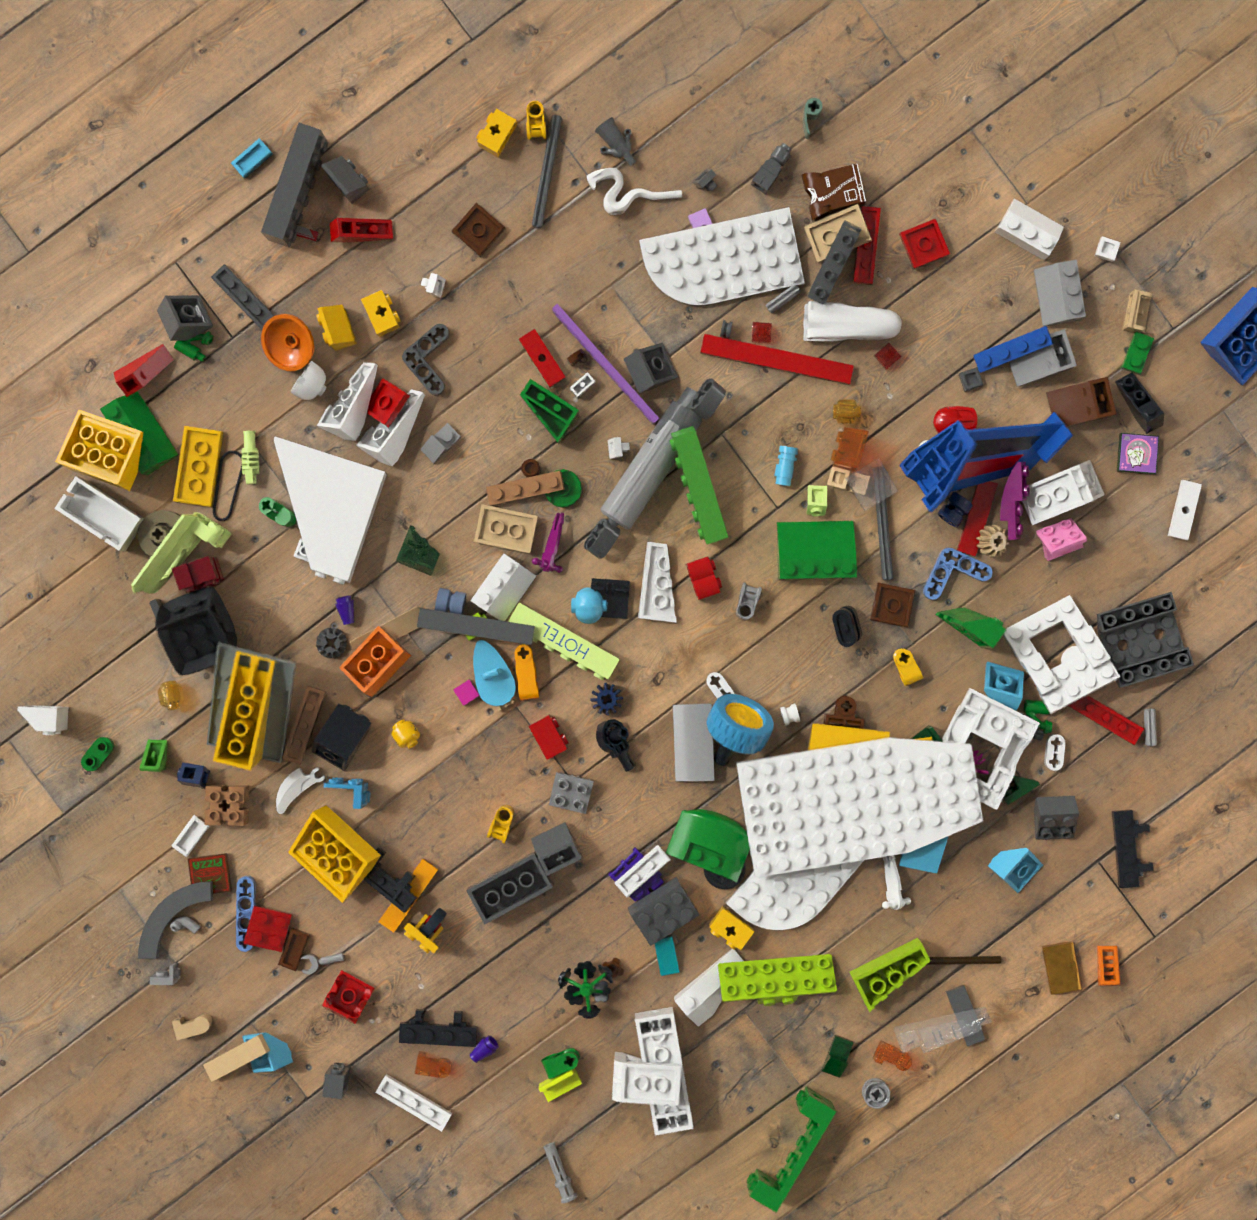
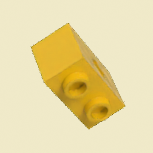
M496 108L494 113L491 112L489 114L485 129L479 131L476 139H478L477 143L480 148L498 158L517 127V121ZM497 129H498V130H499V134H498V133H495V134L493 135V134H492V131H495V132H496Z
M380 290L361 299L379 337L400 328L398 322L401 320L397 311L393 312L390 307L393 302L389 294H385ZM381 309L385 311V316L383 317L380 315Z
M723 906L709 924L710 932L717 938L722 936L727 940L726 944L734 950L736 947L742 950L754 933L753 928ZM728 926L729 928H731L732 926H734L733 929L735 932L727 933L726 927Z

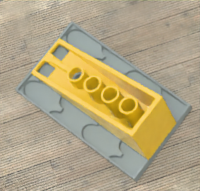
M219 643L217 645L207 745L216 747L213 761L250 771L261 759L282 763L296 662L253 652L248 649H241L228 644Z

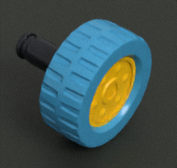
M738 694L722 695L716 700L707 717L708 731L721 744L714 757L715 762L720 766H726L734 751L743 754H754L764 748L774 729V722L769 712L763 706L748 697Z

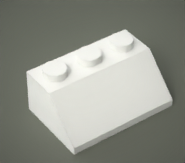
M1013 199L995 233L1045 260L1050 256L1064 227L1020 201Z
M503 554L471 601L498 620L505 621L536 578V575L506 554Z

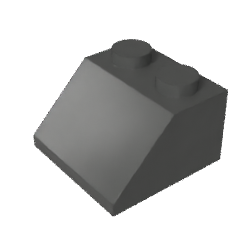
M340 156L321 165L327 176L351 204L369 190L366 185L368 183L367 179L362 173L358 175L354 171L356 166L350 159L345 160L343 156Z
M199 295L165 296L157 309L170 341L189 340L213 327Z
M663 343L638 349L624 358L639 394L678 378Z

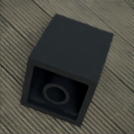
M338 703L314 739L312 753L345 772L370 730L372 723L366 716L353 712L351 707Z

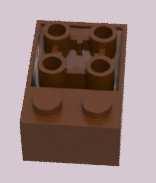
M1108 377L1046 392L1051 414L1053 412L1057 413L1067 427L1116 415Z

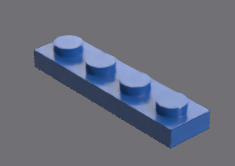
M1044 326L973 356L979 372L982 373L1054 343L1048 327Z

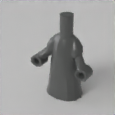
M613 117L596 128L595 132L611 147V149H608L606 146L601 147L600 153L602 155L611 154L619 158L624 157L630 167L636 163V160L630 154L632 146L630 142L631 129L627 128L624 131V138Z

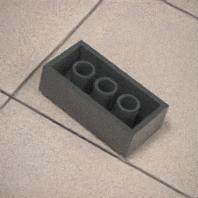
M534 851L468 887L466 892L485 925L553 888L554 884L549 875L546 876Z

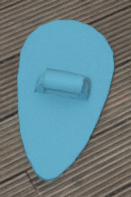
M484 640L477 641L473 655V666L478 693L482 700L489 705H504L515 694L516 685L514 677L501 655L491 644Z

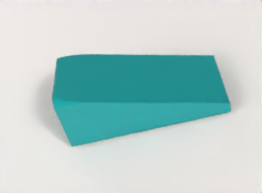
M667 935L655 943L661 976L680 973L673 935Z

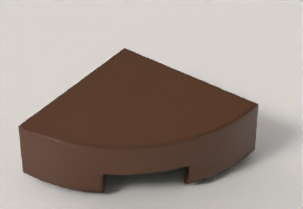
M580 349L567 358V362L574 366L586 356V353Z

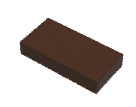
M291 928L278 965L297 971L310 934Z

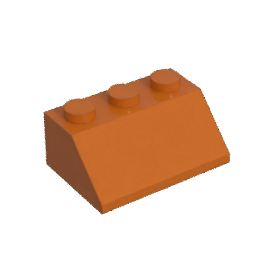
M378 626L339 669L364 694L373 697L411 655L393 637Z

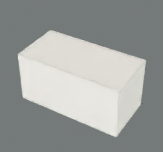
M587 372L570 387V390L579 398L596 382Z

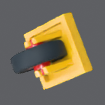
M438 908L432 916L425 914L415 927L408 922L404 927V930H406L404 935L412 941L417 939L421 943L419 947L426 953L430 951L435 953L439 947L433 941L444 929L441 926V921L447 913L443 909ZM422 924H424V926H423V927L421 928V930L419 931V930H418L419 927H420Z

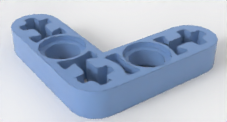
M945 548L940 552L924 586L923 594L930 600L939 598L953 569L978 581L989 580L993 574L992 569L989 565L953 548ZM950 551L951 556L954 558H958V555L961 556L958 559L956 566L954 565V563L956 562L954 560H948V562L945 561L946 557L944 556V553L947 554ZM964 559L969 560L971 563V567L968 570H964L961 567V562ZM975 563L978 564L976 568L979 570L986 568L985 572L988 575L981 578V573L974 571V574H972ZM939 568L943 569L946 573L943 579H938L935 576V572ZM933 579L936 582L942 583L941 586L938 584L935 587V591H937V594H933L932 596H930V592L927 590L928 588H932L935 584L934 582H931V580Z

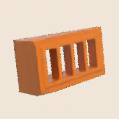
M1097 946L1098 986L1120 985L1117 946ZM1102 952H1113V956H1103ZM1103 960H1113V964H1103ZM1104 968H1113V971L1104 972ZM1104 976H1113V979L1105 980Z

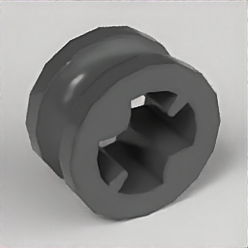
M723 320L720 337L726 336L729 339L732 321L727 323L726 320Z

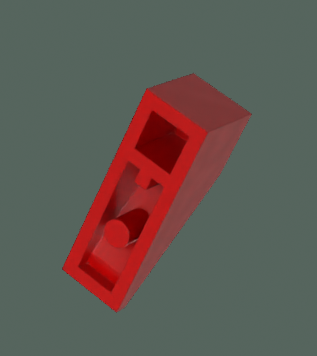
M336 218L329 223L331 242L352 243L393 239L392 220Z

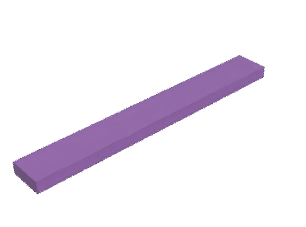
M556 304L552 308L556 317L652 425H655L659 421V417L563 309Z

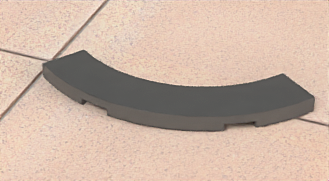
M204 881L185 886L173 892L158 904L143 928L138 948V959L159 958L160 943L168 923L184 908L195 903L212 901L213 881Z

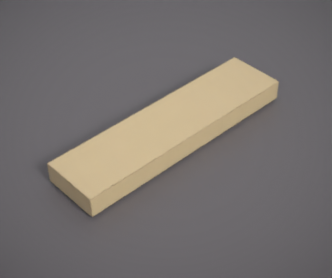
M261 1033L203 1064L211 1082L266 1054L270 1049Z

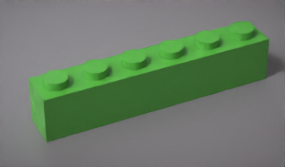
M691 426L671 433L672 439L669 442L672 451L676 450L678 457L675 458L678 469L682 468L683 475L680 477L683 486L688 487L689 493L686 496L689 505L693 504L695 511H692L694 521L699 522L700 528L697 531L700 540L704 539L706 544L728 538L696 430Z

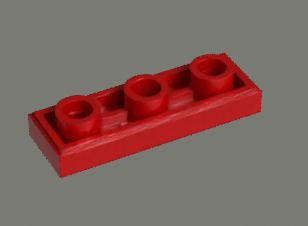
M535 329L519 338V341L549 388L566 378ZM545 356L546 360L541 362L539 361V357Z

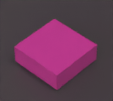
M470 679L453 689L463 706L479 696Z

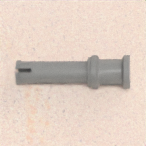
M552 1142L543 1146L556 1179L555 1187L558 1188L562 1197L561 1203L577 1198V1193L573 1191L570 1183L572 1180L566 1175L555 1143ZM553 1155H554L555 1161H556V1163H557L558 1169H557L556 1164H555V1162H554Z

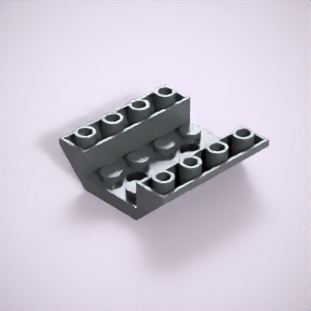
M1172 592L1097 614V633L1102 645L1111 658V663L1120 675V678L1116 680L1119 688L1194 666L1189 647L1183 646L1173 613L1177 608ZM1157 629L1163 631V637L1160 640L1154 636ZM1120 640H1124L1127 643V648L1124 651L1118 648Z

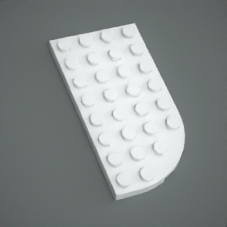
M789 207L639 240L644 265L651 280L670 298L689 305L714 304L805 283Z
M864 860L755 878L753 870L726 904L746 921L761 928L771 930L795 928L807 923L818 915Z

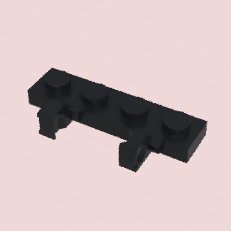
M1131 809L1112 811L1118 887H1140L1139 876H1143V872L1154 870L1152 862L1141 863L1140 859L1137 858L1135 838H1138V833L1150 832V825L1139 824L1138 820H1134L1133 810Z
M377 848L376 851L381 856L363 880L403 913H406L417 899V896L410 892L412 886L409 885L415 878V875L407 871L401 880L393 878L381 868L382 864L379 862L386 852L382 848Z
M417 1009L415 1011V1019H411L410 1023H400L399 1043L476 1047L477 1026H466L467 1022H462L463 1011H454L453 1023H449V1025L428 1024V1021H424V1009Z

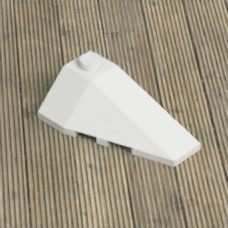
M364 362L349 380L350 385L348 388L340 391L337 395L340 398L336 403L326 408L317 425L318 427L342 439L356 441L365 423L377 372V364Z
M411 389L407 393L410 397L391 426L388 428L382 423L375 428L372 426L356 446L379 462L393 466L404 451L425 396L423 392Z
M734 949L728 951L674 996L677 1005L698 1027L715 1013L722 1002L718 964L744 961Z

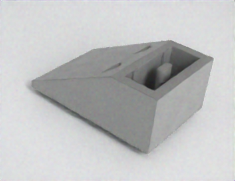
M1065 329L1050 334L1053 345L1009 362L1017 387L1077 366Z

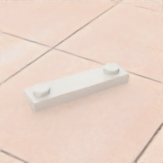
M387 1074L376 1090L377 1094L441 1132L452 1115L450 1111Z

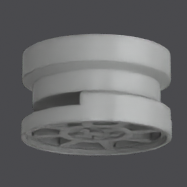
M871 1078L864 1083L862 1096L868 1106L880 1109L885 1107L890 1101V1090L883 1080Z

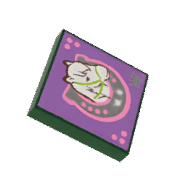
M1119 433L1117 472L1155 475L1157 473L1159 436Z

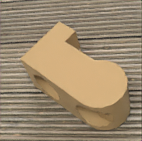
M206 1013L188 1021H185L183 1016L172 1021L176 1040L205 1033L213 1024L212 1017Z

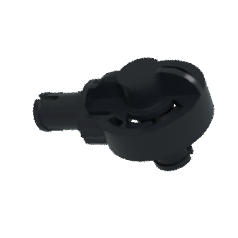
M615 719L603 721L597 726L596 740L599 747L609 753L612 758H618L625 772L632 770L636 764L628 753L630 747L627 742L629 736L628 729Z

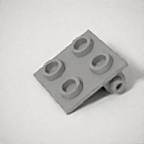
M556 772L549 805L586 814L594 781L590 780V778L583 779L579 778V776L575 777L573 774L567 775L562 772Z

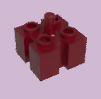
M207 556L172 568L178 589L180 591L184 590L186 593L207 588V586L219 585V581L224 580L217 557Z

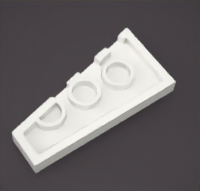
M647 542L638 618L677 623L667 544Z

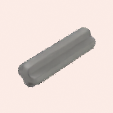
M794 284L767 303L766 308L770 313L775 312L800 293L799 287Z
M1152 708L1144 709L1146 746L1157 745L1156 711Z

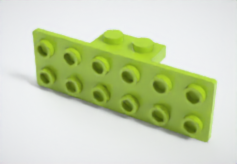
M831 954L718 964L723 1002L758 999V1004H764V1006H773L779 1002L788 1005L793 1004L798 996L835 993L837 991Z

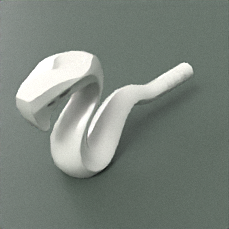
M604 168L587 175V181L593 190H595L597 182L605 179H615L614 186L604 197L603 206L609 215L623 214L632 201L638 197L651 200L682 198L681 190L651 192L636 188L625 194L619 202H616V197L623 187L624 180L622 173L618 169Z

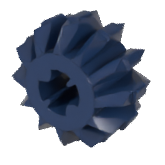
M604 683V690H602L600 685H597L600 693L592 691V694L596 695L597 698H591L590 701L598 702L593 706V709L600 706L599 714L603 712V709H606V715H609L610 708L616 713L617 710L614 705L617 707L622 706V704L616 702V700H623V696L616 697V694L620 693L621 690L617 689L613 692L614 684L611 685L610 690L608 689V684ZM610 694L612 702L604 704L602 702L603 699L601 700L602 695Z

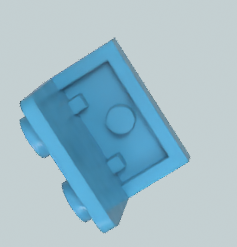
M333 777L324 783L325 788L354 789L353 809H362L367 806V803H370L371 792L368 791V782H363V779L352 778L351 780L344 781V778Z

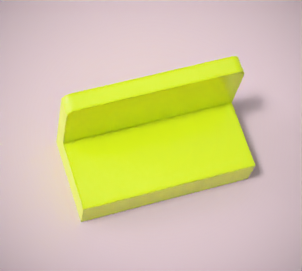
M574 1068L555 1078L539 1083L538 1089L544 1093L547 1101L550 1102L581 1085L582 1081Z

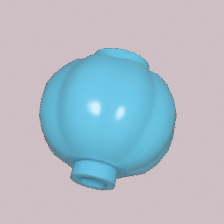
M585 587L577 592L576 598H572L571 611L576 613V618L580 622L592 624L601 618L603 612L607 611V600H603L598 590L594 591L591 587Z

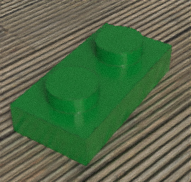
M1135 332L1121 368L1140 375L1154 338Z

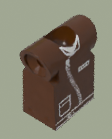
M858 163L823 173L810 172L801 175L804 189L811 198L809 211L812 222L818 221L829 214L838 213L856 204L860 208L865 206L866 197Z

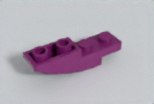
M1017 462L1007 480L1002 496L1000 521H1008V540L1021 539V535H1023V524H1020L1023 508L1020 501L1027 500L1030 494V488L1026 477L1029 476V467L1026 466V462Z

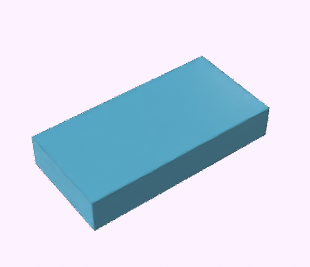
M259 138L233 160L231 164L245 179L272 156L273 153Z

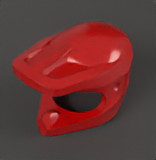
M943 407L934 416V429L937 433H940L959 420L966 430H973L977 428V413L971 407Z

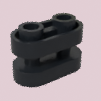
M848 605L837 610L833 614L832 620L838 642L844 647H851L862 637L857 612L852 606Z

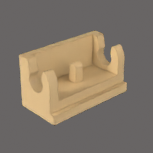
M1136 289L1130 292L1123 330L1145 333L1152 293Z

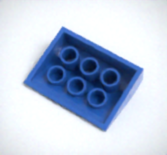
M1252 287L1200 342L1207 353L1240 385H1244L1257 371V288Z

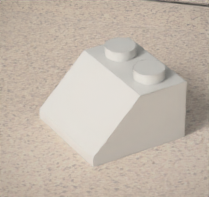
M38 705L18 707L19 713L36 731H43V735L61 734V731L68 728L69 707Z

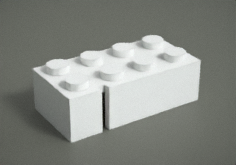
M75 476L66 490L69 493L75 494L74 497L64 494L54 509L100 539L105 540L106 543L118 551L126 552L137 535L144 518L85 479Z

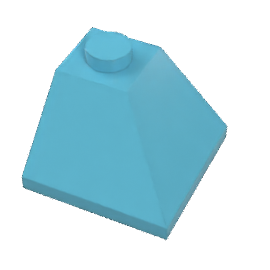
M987 662L984 692L989 698L1016 711L1023 699L1024 671Z
M1028 848L1001 851L991 860L988 866L1013 890L1019 893L1043 864Z
M264 1032L262 1035L270 1051L252 1060L250 1063L254 1073L275 1071L293 1062L292 1053L287 1043ZM261 1033L242 1036L243 1041L246 1042Z

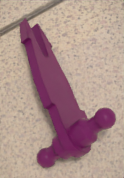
M557 512L553 520V526L541 560L538 558L532 559V563L539 565L545 572L556 571L561 573L563 571L562 566H557L554 563L555 554H557L560 543L562 525L564 524V513L562 512L561 514Z

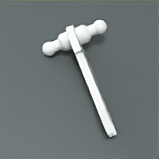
M895 855L883 857L888 902H883L882 907L884 909L890 907L891 909L899 910L905 904H910L911 899L909 897L903 899L901 896L902 888Z

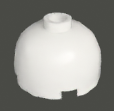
M310 361L291 389L292 394L304 400H311L317 395L321 397L327 388L324 385L326 375L323 369Z

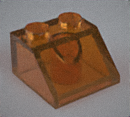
M844 427L842 431H838L835 442H838L837 449H833L830 460L833 461L832 466L852 472L856 471L860 465L869 431Z

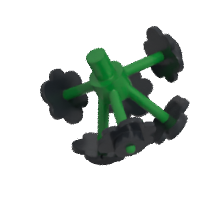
M591 961L579 962L574 969V974L579 975L580 979H584V983L579 984L569 979L571 976L570 968H567L565 972H561L558 978L560 989L566 986L567 983L572 984L567 986V991L564 993V998L569 1000L570 1005H581L583 997L586 998L587 1006L582 1007L578 1011V1015L586 1019H592L600 1013V1008L590 1004L589 996L595 997L596 1002H607L611 989L608 988L607 981L601 980L605 978L611 984L613 983L611 969L607 966L602 967L600 964L598 969L602 975L592 983L588 982V979L592 978L596 971V967L593 966Z

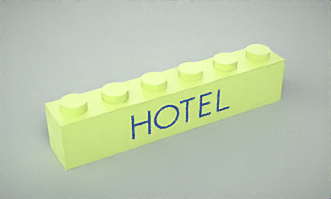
M518 603L508 621L535 626L533 642L537 643L539 640L545 643L544 648L551 652H554V650L561 653L560 657L569 662L571 659L578 662L577 666L585 671L588 668L595 672L594 676L601 680H604V678L609 679L620 660L521 603Z

